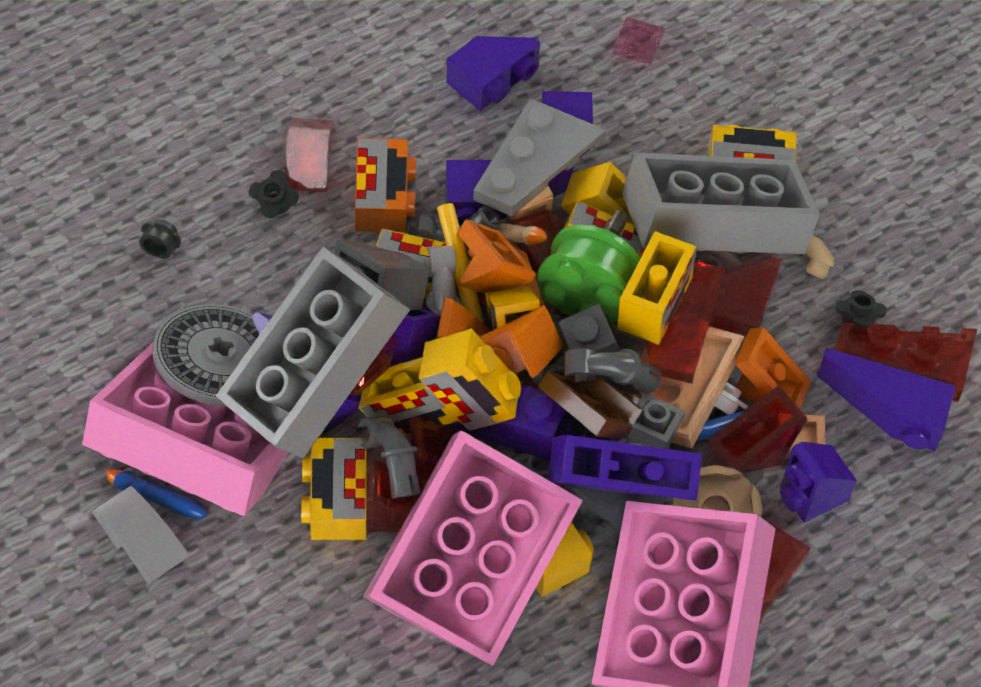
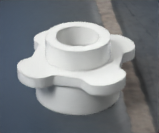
M727 382L715 407L728 415L734 414L738 406L745 410L748 408L746 404L738 400L742 391Z

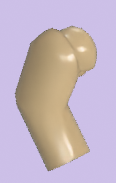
M812 235L806 252L803 254L810 257V261L806 266V272L824 279L828 275L829 268L834 267L835 259L825 243L820 238Z

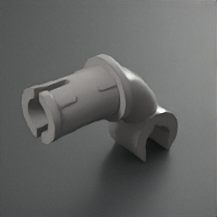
M451 246L427 247L430 258L424 259L425 266L430 268L428 277H433L432 292L426 298V308L438 315H441L445 298L454 299L461 305L455 291L453 275L456 270V256Z

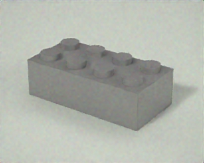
M635 152L622 191L644 249H646L653 233L656 231L697 246L696 251L698 252L728 251L736 253L805 254L820 216L795 160Z
M322 247L216 394V397L275 447L303 459L410 309L352 264Z

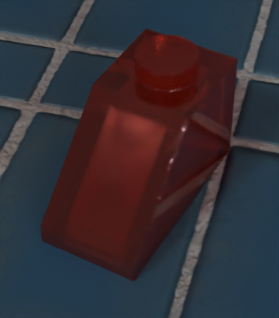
M774 256L720 276L715 291L706 290L698 315L705 317L704 325L744 336V338H746L749 329L760 327L777 281L782 259Z

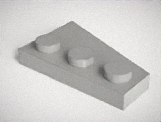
M530 98L476 185L473 200L513 216L548 187V182L562 170L572 168L579 162V157L589 148L593 147L595 149L605 141L606 130Z

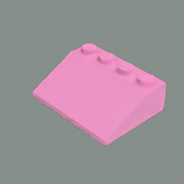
M151 343L90 400L82 445L100 452L105 457L116 459L134 467L146 475L154 476L179 487L184 492L195 494L213 502L227 511L245 516L263 496L288 452L275 447L228 406L201 403L173 389L165 382L156 369L152 354L153 343Z
M461 430L452 435L363 597L427 633L490 666H494L583 500Z
M626 501L591 684L598 687H748L776 528L758 514Z

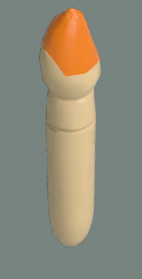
M501 223V227L498 229L510 242L535 246L547 240L546 232L537 226L523 227Z

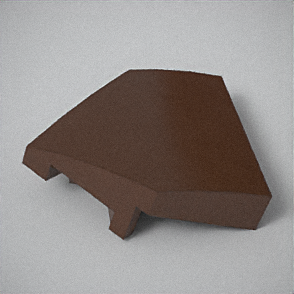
M547 371L538 385L548 396L599 437L627 438L642 412V408L637 405L640 400L639 395L627 388L626 390L622 387L616 388L601 375L596 374V379L592 382L575 383V379Z

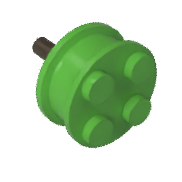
M616 210L614 217L608 219L604 229L590 225H573L562 229L556 235L551 245V255L542 262L537 274L540 296L543 300L568 316L575 315L600 303L611 322L618 321L620 297L641 259L634 248L619 237L628 219L623 211Z

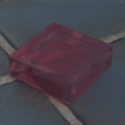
M626 17L614 45L613 54L652 66L664 36L665 28Z

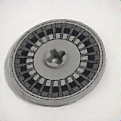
M219 304L195 305L173 313L159 326L154 337L152 354L154 364L160 376L173 389L192 400L209 405L226 406L216 397V394L259 336L251 317L254 314L236 307Z

